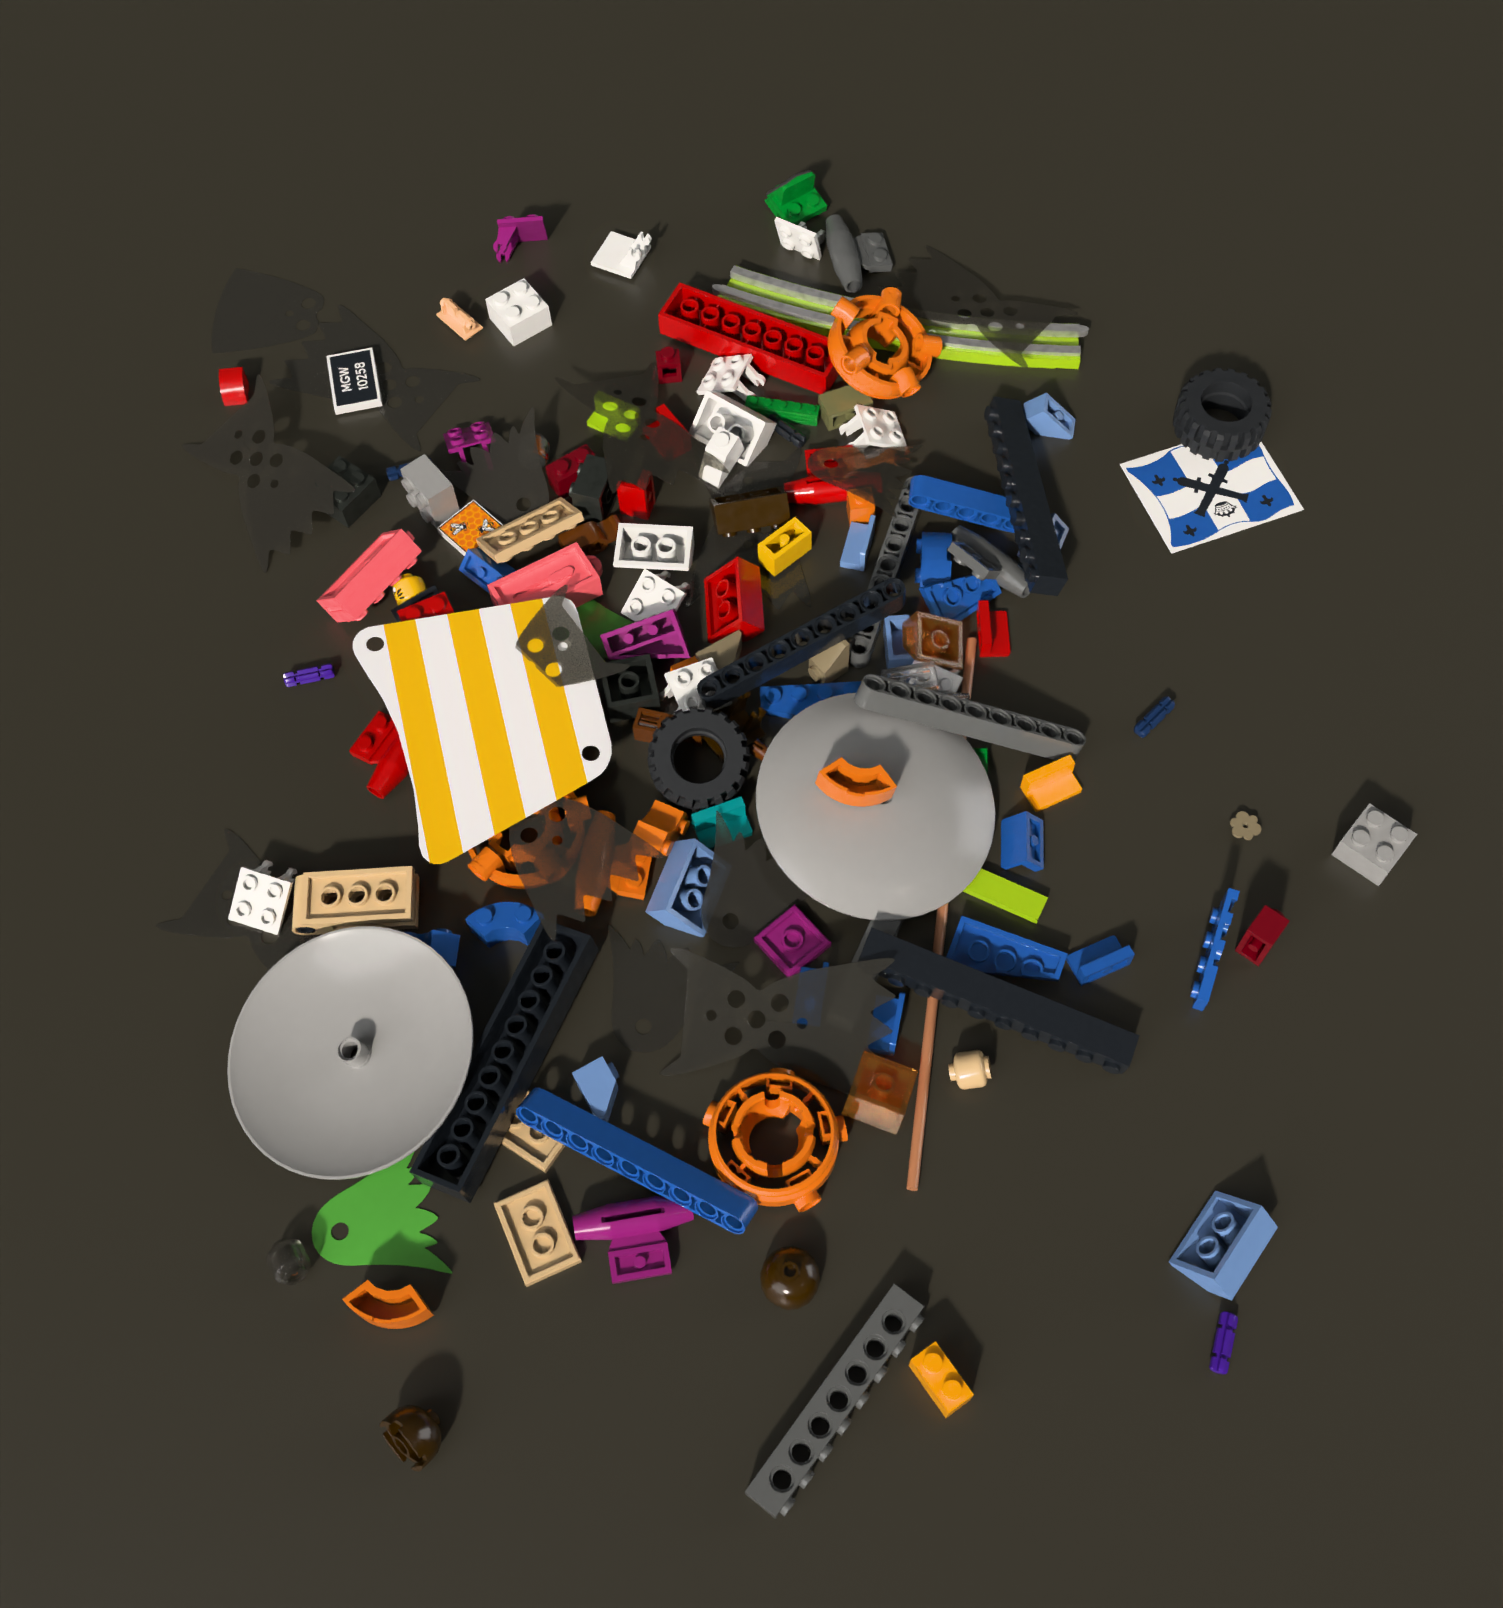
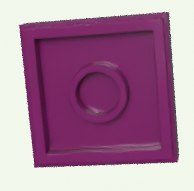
M795 904L753 938L758 947L789 980L801 971V967L808 966L831 947V941Z

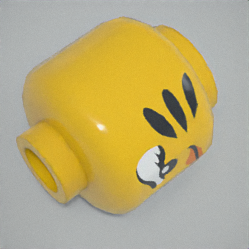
M410 573L403 574L401 579L393 585L392 590L398 606L427 590L421 577L413 576Z

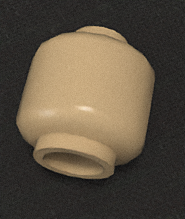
M980 1050L958 1052L954 1056V1063L948 1064L950 1080H956L959 1088L963 1090L984 1087L988 1079H992L989 1056H984Z

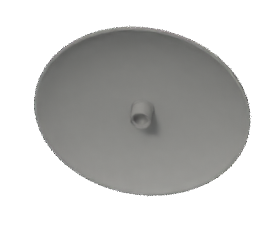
M856 693L833 696L805 708L789 720L774 737L764 755L757 777L756 810L759 826L771 855L782 871L796 886L814 900L843 914L862 919L880 921L909 919L934 911L957 897L981 870L988 856L995 829V805L991 784L985 768L968 741L959 734L865 710L856 704L854 700ZM842 757L849 764L858 768H873L881 764L897 785V788L892 798L884 803L858 807L843 804L830 798L819 789L815 782L820 770Z
M376 926L343 928L325 933L298 946L272 966L258 982L239 1014L231 1037L227 1067L228 1088L235 1114L244 1132L252 1143L276 1164L297 1174L317 1179L342 1180L358 1178L376 1173L403 1160L421 1147L438 1130L452 1111L467 1079L473 1050V1022L467 995L454 970L440 954L418 938L401 931ZM358 1048L357 1054L351 1058L352 1051Z

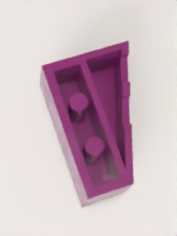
M675 608L600 635L609 660L625 659L650 654V658L658 659L691 658L692 656Z

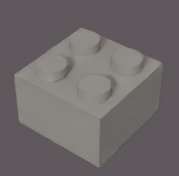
M425 454L400 469L403 476L401 483L408 492L406 498L413 508L416 506L419 508V512L425 522H431L437 529L460 510L452 483Z
M1369 803L1340 841L1332 856L1379 886L1417 834Z

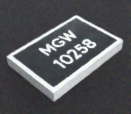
M372 347L326 356L336 415L383 406Z

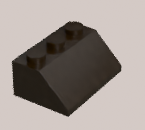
M781 486L709 498L716 532L718 535L722 534L723 537L736 536L737 531L746 530L747 533L759 532L761 527L771 526V529H778L791 520L787 492Z

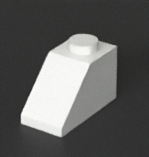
M720 426L706 445L698 475L699 478L720 488L745 449L738 436Z

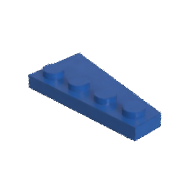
M862 681L760 687V704L766 711L765 715L792 719L802 710L819 701L833 696L856 693Z
M1228 888L1218 908L1213 907L1209 923L1213 924L1211 932H1206L1202 947L1207 948L1205 957L1200 956L1196 972L1200 973L1199 981L1193 982L1190 997L1194 998L1193 1009L1203 1011L1209 1002L1219 967L1215 964L1219 962L1226 941L1222 940V937L1226 936L1231 924L1233 913L1229 912L1238 900L1240 893L1238 890Z
M961 916L946 958L986 974L1058 982L1068 953Z

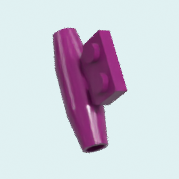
M651 1196L605 1204L576 1214L572 1218L576 1240H612L608 1250L612 1284L672 1274L668 1243L660 1232L693 1221L694 1215L690 1210L663 1196Z

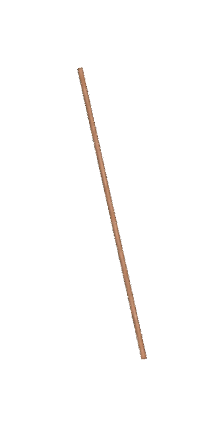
M973 637L968 638L966 643L961 698L971 700L977 639ZM949 903L938 908L932 952L941 956L944 953ZM931 996L927 998L906 1187L907 1190L918 1191L938 1009V999Z

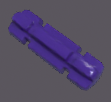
M331 663L323 664L321 668L314 666L299 669L297 673L290 671L283 674L284 683L287 687L297 686L299 682L300 684L321 681L323 677L324 679L335 677L334 667Z
M1221 1312L1219 1315L1218 1324L1221 1326L1216 1330L1212 1353H1215V1355L1211 1357L1209 1365L1211 1371L1223 1375L1228 1373L1230 1362L1227 1361V1358H1231L1235 1338L1233 1329L1237 1328L1238 1317L1230 1312Z

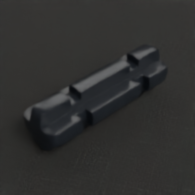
M776 414L769 415L768 419L777 423L774 429L776 433L789 442H793V445L797 448L804 446L807 442L804 434L797 432V429L784 420H780V417Z

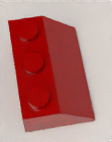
M737 556L704 578L708 643L713 644L737 630H740L742 633V642H746L765 631L759 566Z

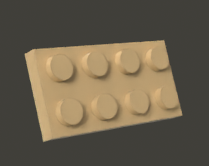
M560 497L477 538L476 541L479 548L496 563L507 562L514 555L522 551H529L534 545L542 541L551 540L556 534L564 530L573 529L578 523L584 521L580 510Z

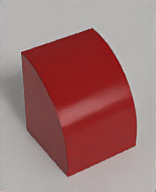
M243 367L219 369V386L224 406L248 404L249 381Z

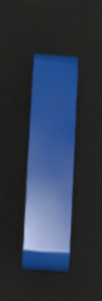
M917 475L911 479L908 502L912 507L1015 533L1013 525L1010 523L1011 516L1009 508L1006 506L1005 496L925 475Z

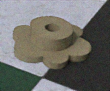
M1244 811L1238 812L1236 817L1230 821V825L1233 827L1232 835L1236 838L1243 837L1245 840H1251L1253 836L1259 835L1262 828L1257 823L1258 819L1256 816H1249Z

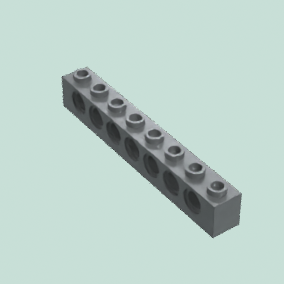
M893 1284L745 1490V1494L775 1519L780 1513L784 1517L787 1515L796 1502L792 1497L799 1486L802 1489L806 1488L815 1475L811 1470L818 1459L823 1463L834 1448L830 1444L836 1433L841 1436L845 1433L853 1421L848 1416L855 1406L859 1410L864 1406L871 1395L867 1389L873 1381L878 1384L889 1370L885 1366L891 1356L897 1358L906 1346L907 1342L903 1339L908 1331L911 1330L915 1333L923 1322L924 1317L920 1314L924 1306L897 1285ZM891 1317L898 1319L902 1328L897 1332L889 1331L884 1324L886 1319ZM876 1342L883 1347L884 1353L880 1357H872L868 1354L866 1347L870 1343ZM853 1368H860L865 1372L866 1378L861 1383H854L849 1379L848 1372ZM833 1394H843L848 1401L846 1407L843 1409L832 1407L830 1397ZM823 1419L828 1423L829 1431L825 1435L819 1436L813 1433L811 1424L815 1420ZM803 1445L809 1449L811 1455L807 1461L797 1462L793 1458L792 1451L796 1446ZM778 1472H786L790 1475L792 1481L788 1488L778 1489L774 1486L773 1478Z

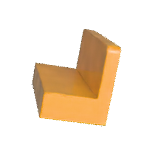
M1071 755L1023 775L1020 788L1035 812L1044 810L1081 793L1082 787L1072 773L1075 762Z

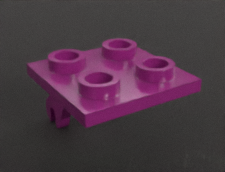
M531 214L521 218L507 216L503 219H497L499 228L493 249L497 253L496 258L499 263L502 262L501 256L503 255L506 262H509L510 256L518 242L548 240L543 216Z
M478 421L471 424V427L463 429L456 427L443 434L449 454L459 452L466 477L471 475L463 448L481 443L489 471L494 470L487 444L496 442L489 422Z

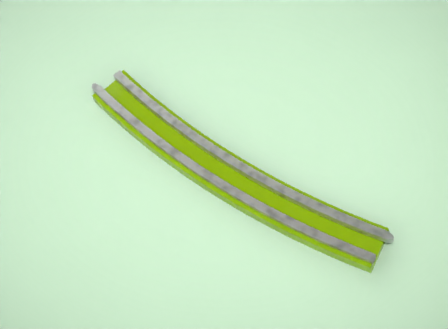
M734 265L731 269V279L727 285H712V292L718 297L828 337L835 319L830 313L840 298L844 296L781 280ZM844 296L849 301L854 299L853 297ZM906 308L919 320L927 335L941 337V353L938 357L932 358L1015 367L1079 369L1081 346H1079L1078 338L1087 336L1089 330L1087 326L1073 323L988 319ZM854 318L842 335H846L852 326L865 319ZM867 337L872 348L896 352L900 347V341L897 337L886 348L874 339Z

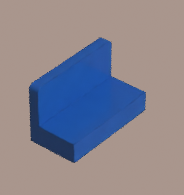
M480 548L468 549L459 567V571L488 593V584L516 571L506 562L496 563Z
M1025 811L1001 821V868L1005 870L1019 865H1023L1034 872L1044 869L1042 819Z
M1112 935L1067 955L1066 961L1080 986H1083L1130 965L1135 954L1130 945L1122 948L1116 936Z
M900 992L899 999L876 995L866 1051L894 1057L905 993Z

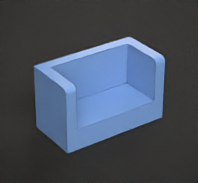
M894 615L884 618L883 638L887 676L907 675L915 660L914 654L911 651L910 615Z

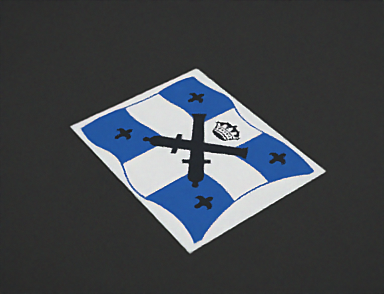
M1262 442L1259 443L1255 451L1250 452L1246 457H1238L1237 460L1229 462L1228 459H1224L1223 462H1215V459L1211 458L1209 460L1203 459L1202 455H1194L1189 451V447L1185 448L1181 444L1120 464L1171 554L1304 510Z

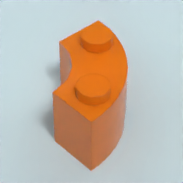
M842 757L820 770L815 782L819 789L830 798L843 804L858 807L883 803L892 798L897 788V785L881 764L873 768H858L849 764Z
M655 800L648 814L642 820H638L628 845L657 858H661L664 855L668 856L679 835H685L690 825L689 815L684 811Z
M366 1280L342 1299L351 1310L365 1321L387 1329L412 1327L434 1316L411 1284L400 1290L386 1291L375 1287L369 1280Z

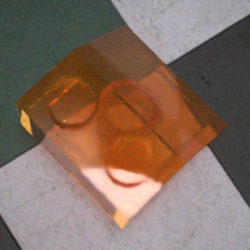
M917 611L902 624V647L916 661L962 670L963 622Z
M863 1051L842 1115L897 1134L909 1103L918 1070Z

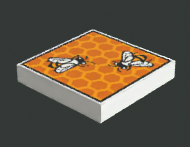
M473 499L441 524L437 531L465 556L468 549L479 548L476 541L477 538L503 526V524Z

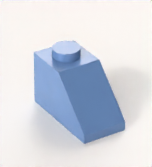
M1048 393L1024 403L1023 413L1027 427L1035 435L1068 440L1073 438L1076 419Z
M603 1056L572 1072V1075L593 1115L608 1122L618 1092L616 1079L619 1078V1074L613 1063L607 1064Z

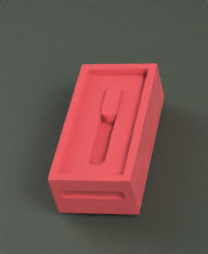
M402 529L383 532L316 601L337 623L360 621L367 615V608L384 597L385 593L383 591L389 585L393 586L401 579L400 573L405 568H411L418 561L416 557L421 553V549L413 542L415 537L409 531L405 533Z
M575 542L488 584L487 587L494 606L562 596L571 600L575 607H579L603 595L600 581L603 568L601 561L596 556H586L578 543Z

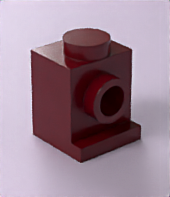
M664 347L660 351H655L659 384L682 382L679 349ZM676 368V373L663 374L662 372L665 369Z

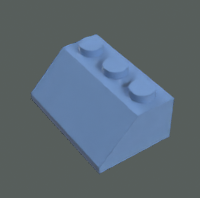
M695 838L675 841L645 912L665 926L704 937L732 865Z
M1214 1191L1169 1260V1263L1208 1292L1232 1301L1278 1226L1262 1205Z

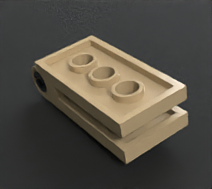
M413 866L304 872L303 875L295 877L292 932L300 935H320L343 928L358 926H376L394 930L418 929L420 877L418 874H415Z

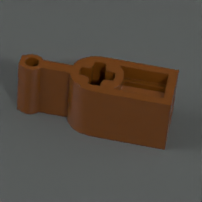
M615 514L598 523L589 521L558 535L560 549L577 542L586 556L596 555L605 550L609 543L617 540L618 525L621 522Z
M639 707L633 724L634 739L650 743L656 728L659 729L661 727L662 721L666 717L671 718L674 715ZM692 736L682 742L691 743L695 747H701L703 736Z

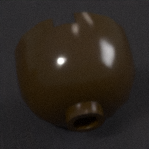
M794 1246L781 1247L773 1251L764 1261L760 1272L761 1289L766 1298L771 1303L785 1310L799 1309L809 1304L817 1293L820 1284L819 1268L814 1258L804 1249Z
M405 1405L391 1412L380 1423V1428L385 1426L387 1429L382 1435L391 1450L403 1463L407 1457L415 1463L411 1467L414 1471L420 1472L436 1456L441 1446V1431L438 1426L440 1419L431 1409L424 1410L420 1406Z

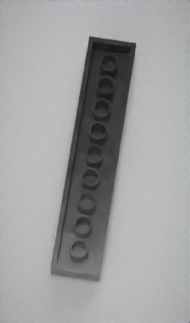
M542 919L472 1052L467 1079L456 1104L443 1124L424 1143L409 1171L420 1183L468 1203L472 1202L516 1115V1109L522 1103L599 951L591 935Z

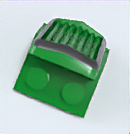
M811 170L791 176L766 193L768 198L765 199V203L775 217H781L783 220L795 225H799L801 221L806 222L827 210V204L814 188L815 174Z

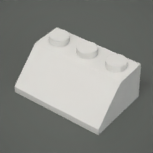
M706 391L689 433L691 437L706 445L719 426L740 438L745 448L737 462L748 467L768 445L777 423L720 392Z
M619 523L613 566L689 571L693 562L695 545L693 527Z

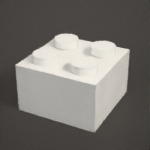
M524 278L485 299L489 318L513 346L552 326L549 306Z

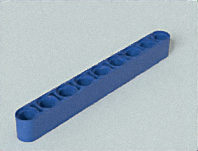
M532 1089L516 1109L517 1117L525 1125L734 1234L744 1233L758 1210L757 1202L748 1194L544 1089Z

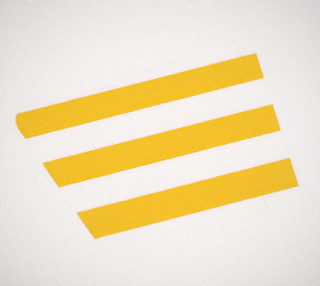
M554 596L371 626L361 630L353 640L354 654L381 695L398 731L414 789L419 847L422 856L429 863L442 864L448 862L601 775L610 761L612 755L611 740L582 626L575 604L566 597ZM557 627H565L569 630L570 635L566 640L558 641L552 636L553 630ZM372 637H379L384 641V646L379 651H371L366 646L367 641ZM587 746H595L599 749L600 755L596 760L588 761L583 758L582 751Z

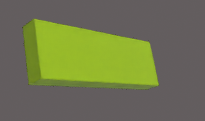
M982 868L973 881L963 890V892L1035 924H1037L1048 900V897Z

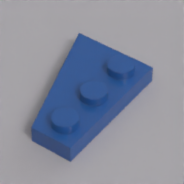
M972 574L919 587L935 624L941 632L947 631L976 611L978 600L991 601L1002 593L995 579H985L982 581Z

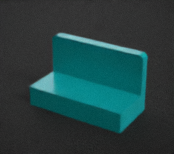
M742 796L691 814L692 826L699 842L710 850L753 834L746 816L745 803Z

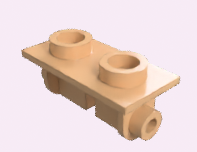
M441 299V311L436 315L465 341L483 329L474 318L453 302L452 299Z

